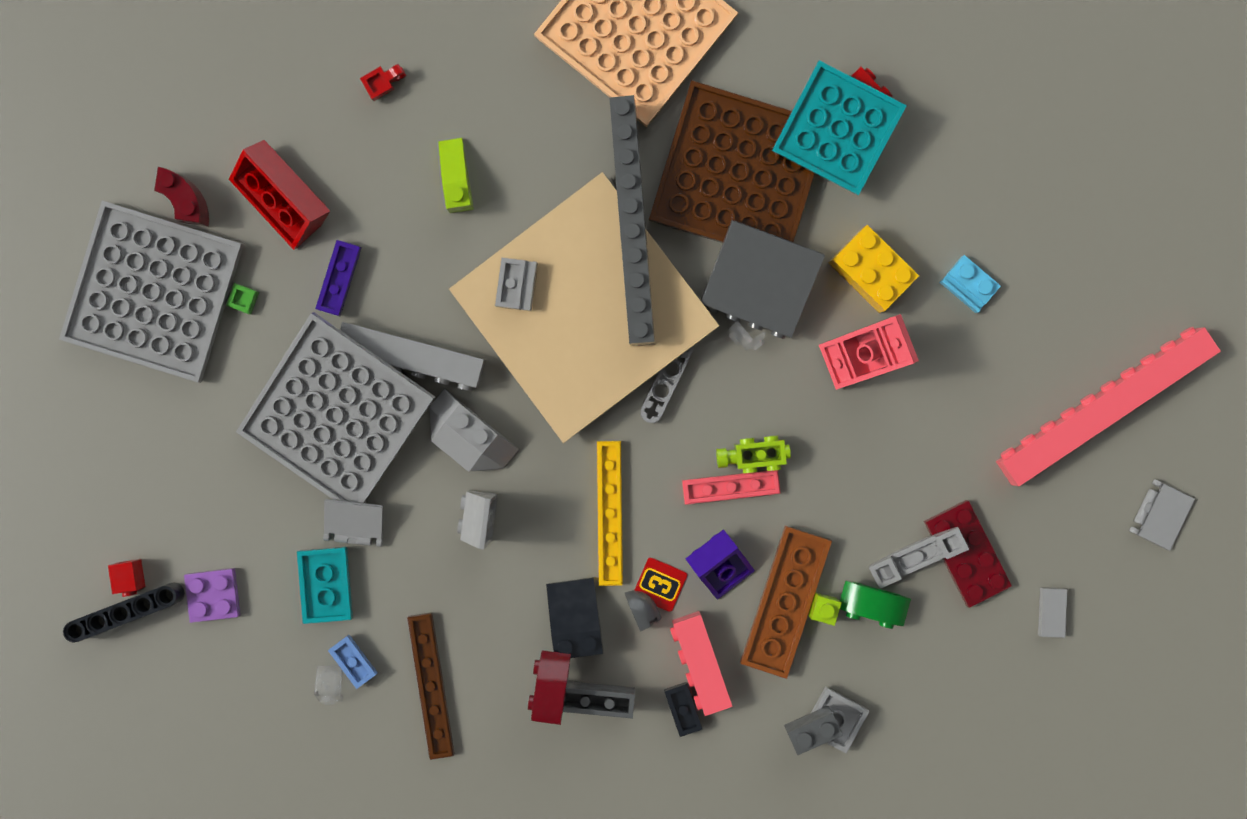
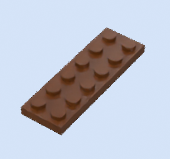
M788 526L784 527L740 661L741 664L787 679L832 543L831 540Z

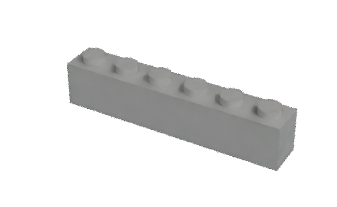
M345 322L341 324L340 330L401 373L404 368L411 370V375L425 379L426 375L434 376V382L448 385L449 381L459 383L458 388L472 391L473 387L479 388L486 360Z

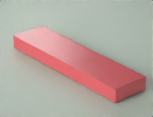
M778 470L682 480L685 505L781 494Z

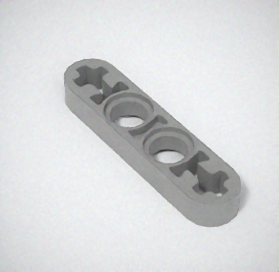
M694 346L688 352L686 351L681 355L680 358L685 359L683 364L678 359L672 361L679 366L677 375H668L665 367L658 372L640 411L641 417L646 422L655 423L662 417L691 357ZM658 384H665L668 387L669 392L666 397L660 398L655 394V387ZM652 396L657 401L664 402L662 407L659 404L655 409L658 413L657 417L652 416L651 419H648L647 413L644 411L646 407H652L654 402L649 401Z

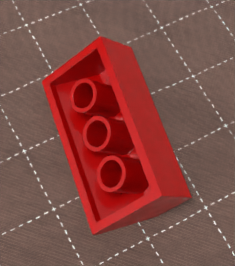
M265 140L242 150L228 180L289 246L295 250L322 226L330 210Z

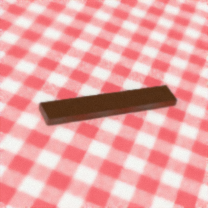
M430 612L411 615L407 619L429 758L432 760L454 756L455 752L433 614Z

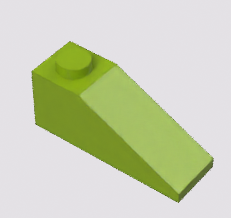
M463 138L438 141L446 209L449 213L474 210Z

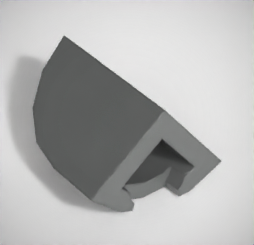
M634 590L625 592L626 599L640 632L651 627V623L661 620L662 617L650 596L644 592Z

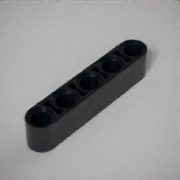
M169 583L68 622L63 628V636L69 642H79L163 610L182 601L185 594L184 588L179 583ZM167 589L173 593V600L167 598ZM144 598L149 600L150 609L144 606ZM122 607H124L127 610V617H124L122 615ZM99 616L104 618V626L99 623ZM77 625L82 628V634L77 632Z

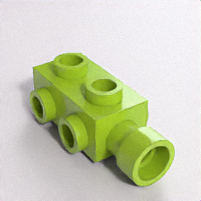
M766 436L762 442H755L754 438L740 439V444H734L735 450H726V448L716 449L718 468H726L728 465L736 464V468L743 469V473L757 472V467L767 466V471L781 470V465L787 464L786 459L791 458L789 444L785 445V440H779L778 436ZM770 448L775 450L773 457L767 455V451ZM747 450L752 454L748 460L743 457V453Z

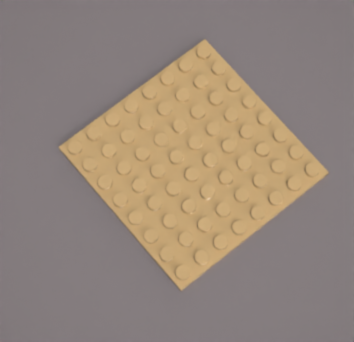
M603 172L449 288L453 296L563 443L719 327L703 303L646 230L655 344L631 346L629 344L617 190ZM501 258L538 263L531 311L495 306Z

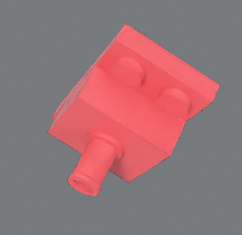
M901 314L819 345L836 390L919 361Z

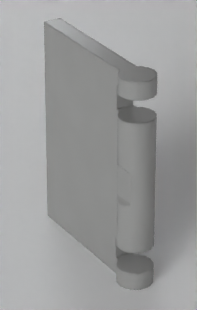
M1154 479L1152 484L1160 487L1158 492L1152 489L1148 490L1134 519L1135 523L1142 526L1140 530L1130 527L1129 531L1170 551L1195 499Z
M325 499L323 540L329 541L331 533H334V542L371 546L372 538H377L376 546L382 547L383 505Z

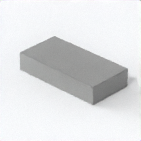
M1040 587L1039 636L1065 638L1067 589Z

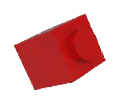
M141 559L108 565L112 594L122 593V597L137 595V590L146 587Z

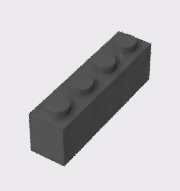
M567 681L563 712L633 719L635 687Z

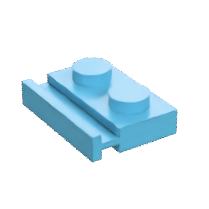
M965 255L961 256L947 275L939 282L975 313H979L980 309L1001 287Z

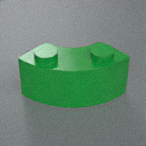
M845 581L840 602H842L840 610L846 611L847 617L856 620L865 617L879 621V625L882 627L893 629L894 625L904 627L911 598L858 582Z

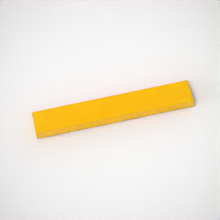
M597 441L599 586L623 585L621 441Z

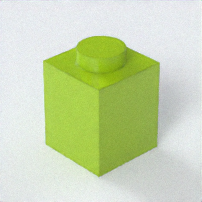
M815 592L808 616L812 620L835 626L842 602L835 597Z

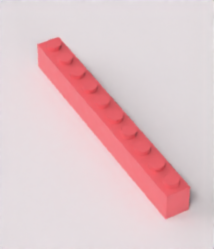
M1190 327L1180 333L1181 337L1179 339L1166 342L1160 347L1161 351L1155 355L1152 353L1142 358L1139 366L1124 370L1120 373L1121 378L1115 382L1111 380L1100 387V392L1095 395H1087L1080 400L1081 404L1079 406L1066 409L1060 414L1061 418L1055 422L1051 420L1040 427V432L1035 435L1030 434L1021 439V445L1015 449L1011 447L1000 454L1001 458L996 463L1010 484L1018 487L1221 352L1206 328L1194 329V327Z

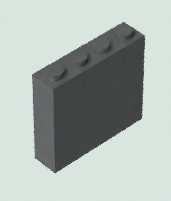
M732 219L700 301L709 312L717 314L719 310L727 313L726 317L733 321L739 322L740 319L749 322L750 327L762 331L764 327L772 330L771 334L776 337L785 339V336L792 338L825 255Z

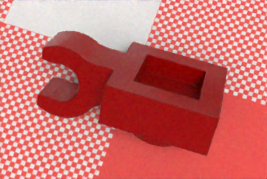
M397 64L386 72L380 66L361 77L360 80L370 98L376 101L394 90L392 82L399 81L407 75L403 68Z

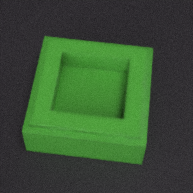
M234 283L226 306L251 315L259 292Z

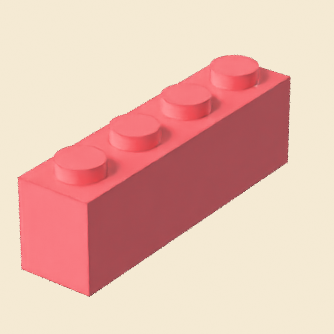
M700 611L672 620L674 627L670 628L674 642H680L682 650H679L678 654L682 665L687 664L690 671L686 673L690 688L695 686L698 694L693 696L697 709H703L704 715L707 716L733 707Z

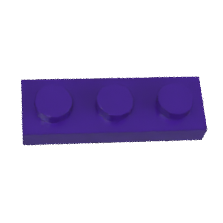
M336 240L315 309L341 317L362 249L361 247Z

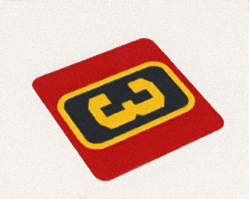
M650 557L647 559L634 591L644 592L652 598L657 607L671 612L687 578V573Z

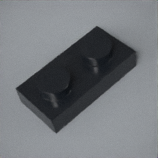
M687 682L664 689L679 736L682 737L703 730Z

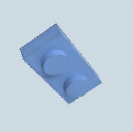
M347 635L328 650L356 689L378 673L350 635Z

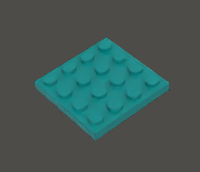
M819 60L772 151L859 195L907 105Z

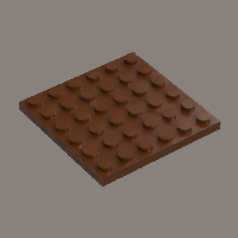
M691 80L649 221L723 243L730 222L733 219L794 242L814 173L772 151L792 111Z

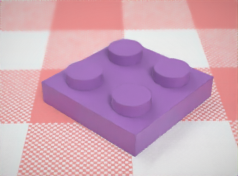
M235 568L184 575L190 623L234 618L241 615Z

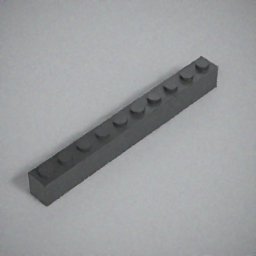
M634 95L609 97L629 344L631 346L655 344L636 103Z

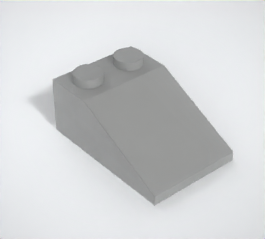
M469 490L466 492V495H462L460 509L464 510L463 519H459L457 533L461 534V541L478 549H485L490 544L493 536L497 493Z

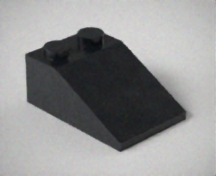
M594 577L546 584L553 652L571 654V658L603 654V641Z

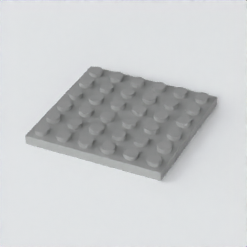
M102 201L59 340L201 383L244 245Z
M313 312L309 315L236 432L333 500L365 503L435 399V396Z

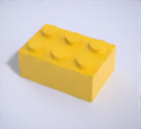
M868 225L864 226L828 262L879 313L886 311L919 277Z

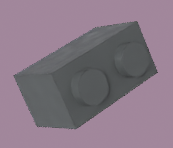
M829 706L784 725L797 755L843 736Z

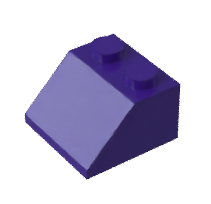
M724 529L685 558L717 600L755 571Z

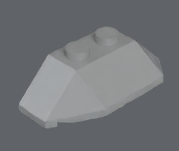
M445 388L429 407L431 441L468 472L504 468L519 450Z

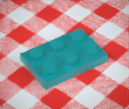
M347 547L297 551L303 624L352 620L353 611Z

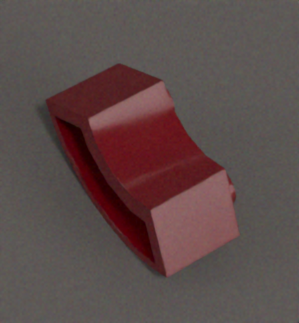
M158 167L154 191L166 196L171 201L175 219L187 224L209 227L208 207L199 189L179 174L166 168Z
M542 650L540 660L535 659L533 674L537 675L534 695L529 696L528 710H532L531 721L561 725L571 654Z

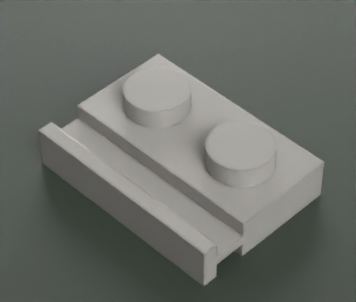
M501 258L495 302L496 307L532 310L537 262Z

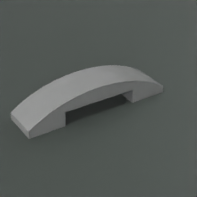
M955 527L908 545L870 565L869 569L878 587L881 589L927 565L969 550V547L960 529Z

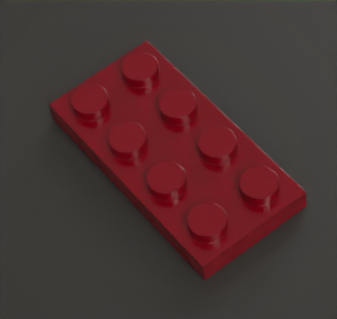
M965 500L923 521L931 536L955 527L960 529L969 550L949 559L943 558V561L968 608L1012 586L969 500Z

